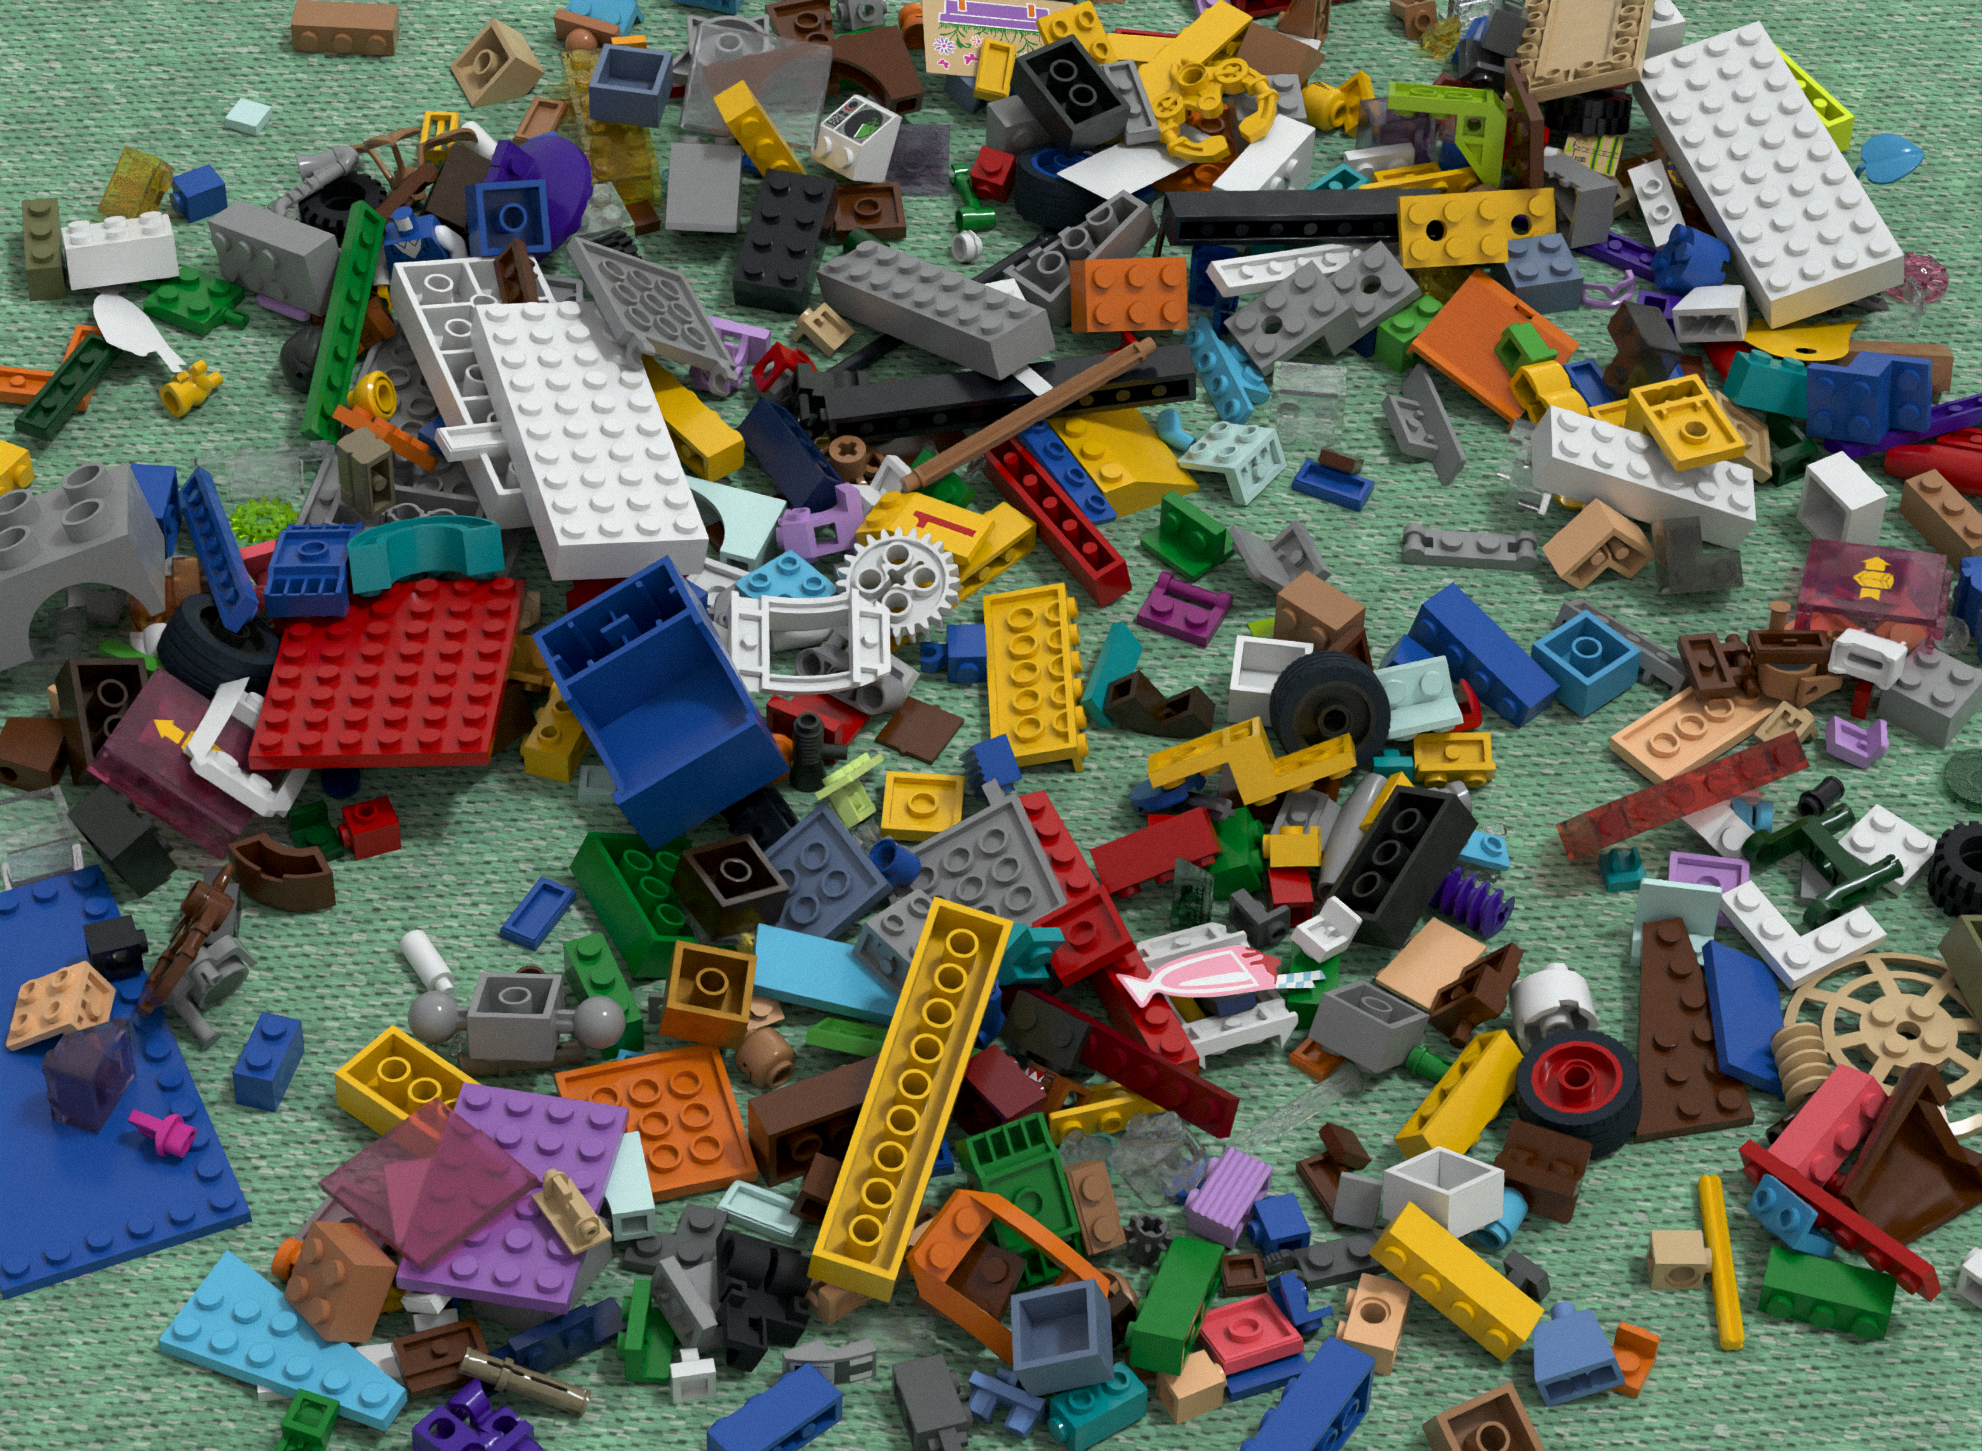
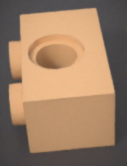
M1362 1273L1358 1288H1349L1344 1313L1350 1314L1348 1322H1339L1335 1338L1375 1358L1374 1372L1390 1376L1408 1315L1412 1289L1404 1282Z

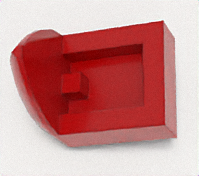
M1465 679L1459 680V703H1457L1464 723L1455 725L1454 729L1443 733H1463L1464 731L1479 727L1483 722L1480 702Z

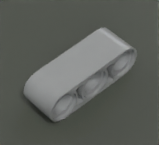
M831 645L804 649L798 653L795 659L796 673L798 676H815L849 671V653ZM818 659L821 662V669L819 668ZM892 675L858 688L827 693L869 715L898 710L904 704L906 697L905 687L902 682ZM880 691L882 692V696H883L882 701H881L880 695H879V692H880Z

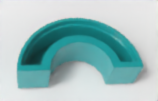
M439 515L394 521L367 529L355 535L347 544L353 594H359L361 597L377 596L382 593L383 589L392 588V583L395 581L410 579L412 574L420 572L440 575L449 571L462 572L467 576L472 575L476 579H483L494 576L495 571L505 570L500 525L492 520L475 516Z

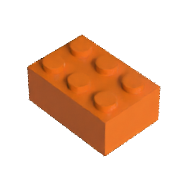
M1186 257L1070 261L1072 333L1188 329Z

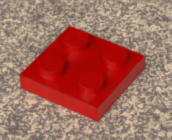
M1103 884L1032 922L1034 928H1060L1065 942L1053 954V958L1050 961L1065 988L1137 949Z

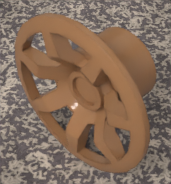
M850 435L838 437L829 446L820 450L825 457L829 455V459H826L845 483L854 482L857 485H868L863 475L874 478L879 468L871 467L867 464L872 457L880 465L885 459L883 454L876 448L865 444L860 438Z

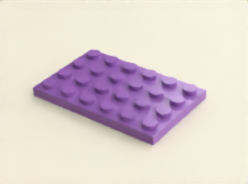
M463 1082L396 1275L397 1288L567 1315L588 1249L573 1256L532 1199V1195L543 1190L544 1181L542 1178L545 1172L550 1169H557L564 1172L568 1179L571 1178L594 1212L599 1216L629 1121V1109L621 1106Z

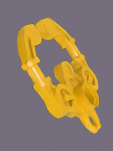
M1184 57L1181 59L1183 67L1180 69L1178 63L1174 62L1171 65L1170 76L1174 83L1170 90L1159 95L1151 104L1161 131L1159 141L1167 145L1166 149L1171 157L1177 156L1195 163H1216L1231 155L1224 136H1210L1199 143L1191 142L1185 136L1178 138L1181 132L1179 126L1186 121L1188 116L1187 110H1193L1206 119H1214L1224 111L1223 92L1236 95L1246 90L1251 96L1257 94L1255 102L1258 106V111L1244 118L1239 125L1242 138L1252 144L1265 137L1275 121L1276 103L1279 100V95L1275 89H1270L1265 75H1261L1256 70L1248 67L1247 62L1241 58L1224 60L1217 67H1205L1193 59Z

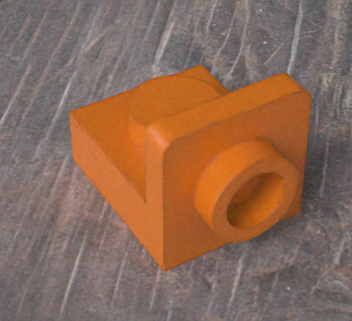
M1620 1322L1616 1330L1612 1350L1625 1377L1626 1384L1611 1389L1633 1398H1638L1656 1362L1660 1343L1658 1335L1650 1333L1642 1327Z

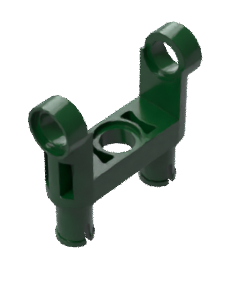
M1841 803L1818 817L1807 815L1772 834L1766 829L1756 831L1746 839L1741 848V854L1746 860H1749L1752 866L1765 865L1766 867L1799 850L1833 887L1817 895V900L1804 912L1803 922L1811 931L1839 918L1847 910L1873 898L1877 888L1904 875L1903 866L1899 859L1895 860L1896 856L1894 854H1889L1882 860L1864 868L1832 836L1848 827L1854 826L1856 823L1851 808L1843 811L1848 806L1846 803Z

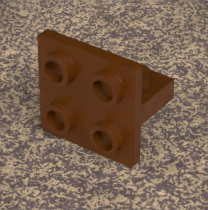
M1514 1119L1510 1124L1504 1149L1495 1157L1493 1166L1505 1170L1504 1187H1512L1518 1190L1523 1195L1529 1212L1563 1223H1569L1574 1214L1593 1144L1538 1125Z

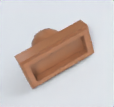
M558 9L553 17L557 38L566 40L565 49L567 53L577 61L591 59L597 53V50L602 51L604 43L611 44V37H621L619 25L563 9Z

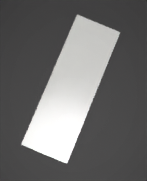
M1182 123L1179 126L1181 132L1178 138L1185 136L1189 141L1199 143L1210 137V135L1186 123ZM1124 140L1056 174L1109 200L1123 189L1131 194L1194 162L1186 161L1177 156L1171 157L1167 152V145L1159 140L1126 145Z

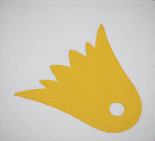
M1755 318L1753 319V325L1747 324L1743 341L1779 357H1791L1804 361L1835 360L1846 356L1849 351L1851 333L1862 320H1851L1830 325L1827 321H1821L1813 326L1798 320L1771 330L1766 320ZM1800 348H1806L1815 350L1816 353L1804 354L1796 352L1795 350Z

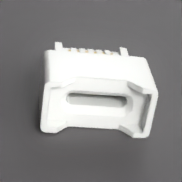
M1847 628L1833 643L1828 671L1864 679L1875 683L1880 689L1888 690L1902 675L1908 651L1906 647L1907 642L1902 641L1899 644L1896 641H1890V639L1866 633L1865 628H1861L1859 631Z

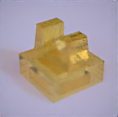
M1456 14L1431 25L1417 41L1423 50L1429 49L1437 59H1442L1449 53L1445 44L1449 45L1451 50L1455 52L1461 38L1459 29L1463 25Z

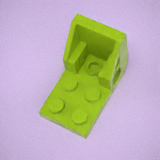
M1389 81L1387 109H1393L1394 114L1414 116L1415 111L1428 112L1429 117L1435 119H1449L1450 114L1456 115L1454 127L1455 144L1483 184H1490L1500 188L1507 115L1506 105L1494 90ZM1475 118L1479 120L1472 122L1469 119Z

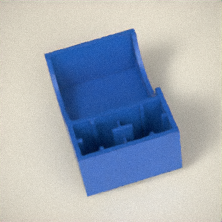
M668 555L532 635L565 703L585 730L617 788V791L612 793L617 806L652 851L790 771L786 760L703 604Z

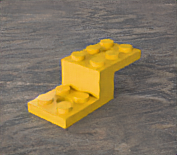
M1260 716L1148 755V777L1153 789L1159 786H1163V789L1177 787L1186 781L1185 777L1199 772L1201 776L1214 774L1223 768L1222 764L1228 762L1244 806L1250 803H1254V806L1268 804L1277 798L1276 794L1290 789L1292 793L1305 791L1314 786L1313 781L1327 776L1330 780L1338 779L1351 773V768L1357 766L1355 746L1350 733L1275 759Z

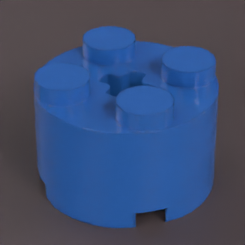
M1676 224L1670 232L1669 240L1663 251H1658L1651 261L1650 269L1655 272L1656 289L1664 294L1682 297L1683 299L1696 287L1721 286L1726 273L1720 270L1723 260L1729 263L1730 248L1726 242L1690 226Z

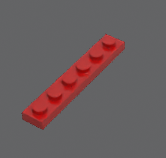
M1751 1139L1738 1149L1744 1165L1742 1169L1743 1174L1753 1185L1758 1187L1764 1174L1774 1176L1817 1211L1818 1215L1812 1225L1819 1230L1825 1228L1833 1234L1836 1241L1848 1251L1855 1249L1864 1256L1867 1263L1879 1273L1886 1271L1895 1277L1899 1286L1911 1295L1917 1293L1931 1302L1942 1291L1935 1268L1930 1263Z

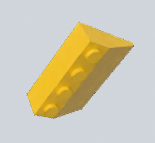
M1137 408L1045 419L1049 427L1117 513L1116 519L1161 504L1162 497L1172 490L1180 496L1199 490L1198 483L1185 468H1180L1177 457L1164 441L1160 439L1159 435Z

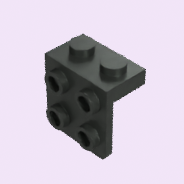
M1018 990L998 1035L1011 1042L1009 1049L1028 1058L1034 1055L1046 1059L1044 1066L1062 1075H1067L1068 1072L1081 1077L1083 1072L1096 1073L1094 1069L1079 1062L1094 1025L1025 991Z

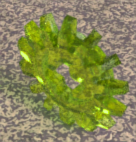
M262 496L261 504H258L252 498L248 499L247 503L249 506L238 505L236 510L239 512L231 514V520L235 521L231 524V529H240L236 537L241 539L248 535L247 543L253 544L255 540H261L263 543L267 542V540L275 539L277 542L281 530H286L289 523L296 525L297 521L293 518L298 517L297 511L291 510L293 507L290 502L281 503V498L276 497L268 504L266 496ZM268 514L271 515L272 522L263 521L261 524L258 523L257 516L265 517Z

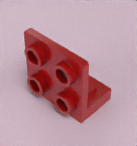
M827 693L794 696L791 701L773 695L766 704V725L772 734L784 735L791 740L793 738V723L798 715L803 712H814L820 717L824 724V743L848 746L871 718V715ZM823 759L832 764H835L838 761L831 759Z

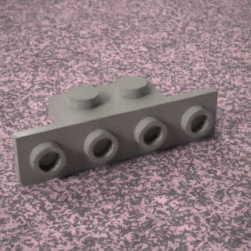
M1418 363L1400 388L1404 398L1388 394L1381 406L1401 452L1409 457L1432 460L1442 485L1448 486L1463 469L1467 458L1426 366Z

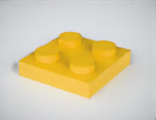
M887 771L881 821V839L891 835L893 840L924 842L961 822L965 776Z

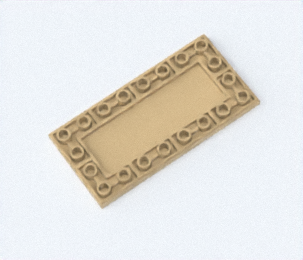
M1525 0L1524 7L1527 8L1528 22L1514 58H1520L1522 63L1520 74L1527 75L1529 94L1534 93L1537 103L1640 81L1655 0ZM1505 90L1504 102L1506 109L1513 108L1514 100Z

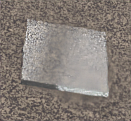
M708 23L698 24L679 126L683 129L736 138L726 125L713 98L741 80H744L789 147L809 152L815 151L834 49L828 45L778 37L776 34L759 31L751 32Z

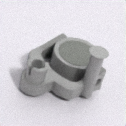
M230 935L220 938L208 948L201 946L197 958L188 966L167 997L169 1003L202 1042V1050L215 1044L222 1035L212 1030L200 1015V1009L214 1006L233 994L247 979L249 970L241 959L251 968L258 963L242 942Z

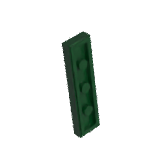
M89 332L15 419V431L48 441L122 353V349L107 343L103 336Z

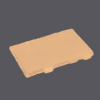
M1433 917L1420 932H1415L1410 937L1409 943L1386 968L1380 969L1375 975V983L1429 1013L1438 989L1459 979L1463 967L1477 961L1487 951V946Z

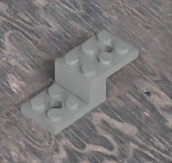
M1379 241L1328 278L1325 277L1313 260L1309 261L1226 319L1224 324L1265 377L1319 338L1333 356L1337 355L1380 323L1420 297L1422 292L1382 241ZM1378 282L1381 284L1375 293L1366 294L1363 292L1364 288L1370 283ZM1270 324H1282L1281 329L1277 333H1265L1266 328Z

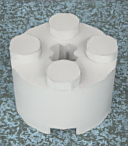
M1551 963L1544 970L1533 973L1523 980L1515 981L1509 988L1508 1005L1518 1043L1524 1052H1528L1542 1038H1546L1548 1035H1553L1556 1032L1569 1031L1570 1029H1589L1592 1031L1599 1026L1585 978L1575 971L1568 970L1567 965L1564 963Z

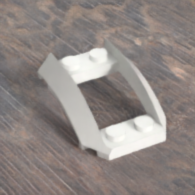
M851 588L850 593L817 598H786L761 595L760 599L740 597L738 591H731L725 618V624L728 625V653L748 691L788 696L826 694L858 688L890 675L889 608L877 600L872 604L859 595V589ZM848 625L849 671L815 676L770 674L769 630L809 631Z
M249 677L220 684L203 719L183 752L193 758L190 765L194 771L263 817H273L277 813L284 818L305 783L311 769H288L277 791L271 789L272 785L268 780L255 773L248 774L238 767V762L229 754L218 751V753L213 751L211 747L230 715L256 730L265 699L255 692L248 694L244 691Z
M1214 922L1141 941L1136 946L1151 974L1167 962L1198 952L1233 945H1243L1250 948L1247 942V934L1244 931L1230 934L1227 933L1226 925ZM1275 989L1254 992L1257 1006L1253 1009L1221 1018L1216 1015L1186 1023L1168 995L1163 994L1200 1058L1199 1065L1205 1070L1204 1056L1223 1054L1228 1049L1245 1044H1258L1269 1037L1282 1049L1299 1022L1298 1014L1295 1011L1289 1012L1285 1008V1000Z

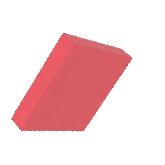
M1268 1293L1209 1310L1197 1337V1340L1212 1360L1222 1367L1225 1376L1304 1351L1303 1338Z

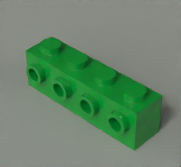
M1175 1236L1169 1250L1161 1251L1157 1265V1274L1152 1273L1150 1275L1146 1298L1140 1297L1135 1322L1130 1321L1127 1326L1124 1345L1131 1348L1129 1366L1143 1368L1153 1373L1162 1372L1181 1376L1221 1284L1225 1246Z

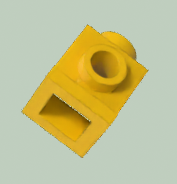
M1321 825L1310 826V833L1303 834V826H1279V834L1263 835L1264 859L1270 858V867L1321 866Z

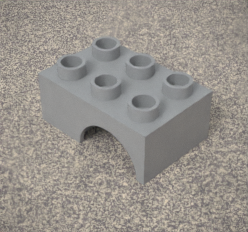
M100 462L87 463L69 472L63 478L62 486L37 496H34L29 489H18L0 497V672L34 659L29 643V628L32 618L39 606L48 597L66 587L82 583L108 584L120 588L138 599L147 609L150 616L165 611V537L128 462L108 470Z

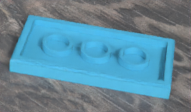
M758 923L754 932L752 955L758 956L752 994L889 1026L899 997L852 954L855 945Z

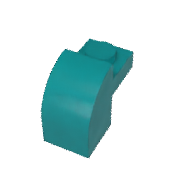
M1026 923L1013 924L1008 945L996 978L999 980V985H1038L1047 981L1050 977L1044 964L1053 958V954L1065 942L1060 928H1028Z

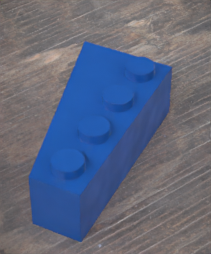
M1454 582L1421 605L1407 635L1435 657L1445 655L1451 681L1458 685L1460 679H1465L1472 687L1479 701L1519 729L1549 708L1560 688V685Z

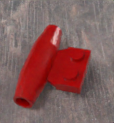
M1966 427L1944 433L1939 436L1936 445L1895 446L1886 452L1884 471L1886 474L1907 480L1936 469L1960 494L1982 498V430Z

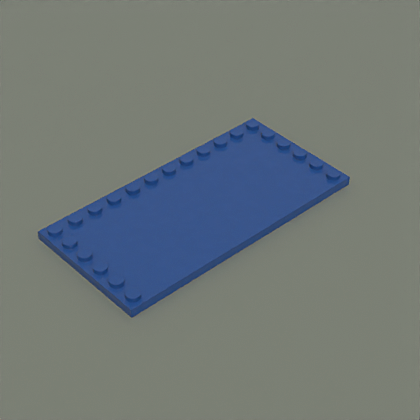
M99 864L0 893V1292L3 1300L252 1222L250 1209L161 1006L155 1007L147 1018L134 1012L145 987L144 982L148 977L145 969L141 972L106 979L116 989L108 1025H114L116 1042L103 1046L102 1051L121 1045L125 1065L124 1070L73 1086L69 1062L87 1055L83 1052L80 1053L79 1048L63 1033L15 1051H11L6 1046L21 985L29 980L43 977L61 968L69 967L85 960L90 964L83 925L121 917ZM133 1109L162 1121L169 1115L179 1114L183 1117L185 1124L197 1128L196 1137L187 1154L183 1158L170 1153L166 1157L159 1156L156 1153L155 1141L139 1133L137 1127L128 1122L127 1119Z

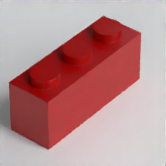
M1200 806L1090 849V853L1100 880L1109 895L1118 894L1119 900L1142 892L1141 884L1155 880L1156 885H1161L1176 879L1178 875L1177 870L1193 865L1194 869L1200 870L1216 863L1214 856L1223 853L1207 808Z

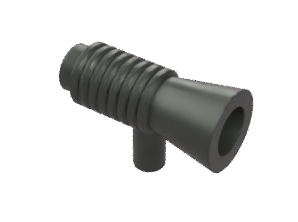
M803 712L798 715L792 726L794 761L789 775V782L797 791L812 793L821 790L825 786L822 779L827 777L823 759L847 760L848 745L824 743V724L820 717L814 712Z

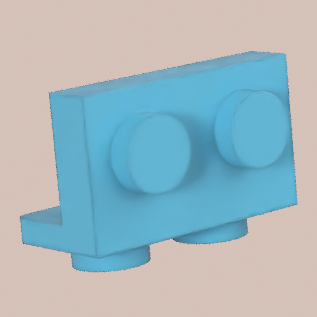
M570 0L566 8L567 11L619 25L621 37L629 35L634 21L642 23L644 15L635 0Z

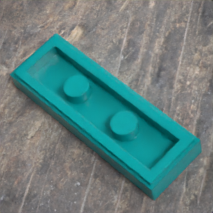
M1123 621L1112 624L1080 702L1100 728L1110 727L1114 722V719L1103 711L1108 683L1133 673L1143 650L1142 645Z

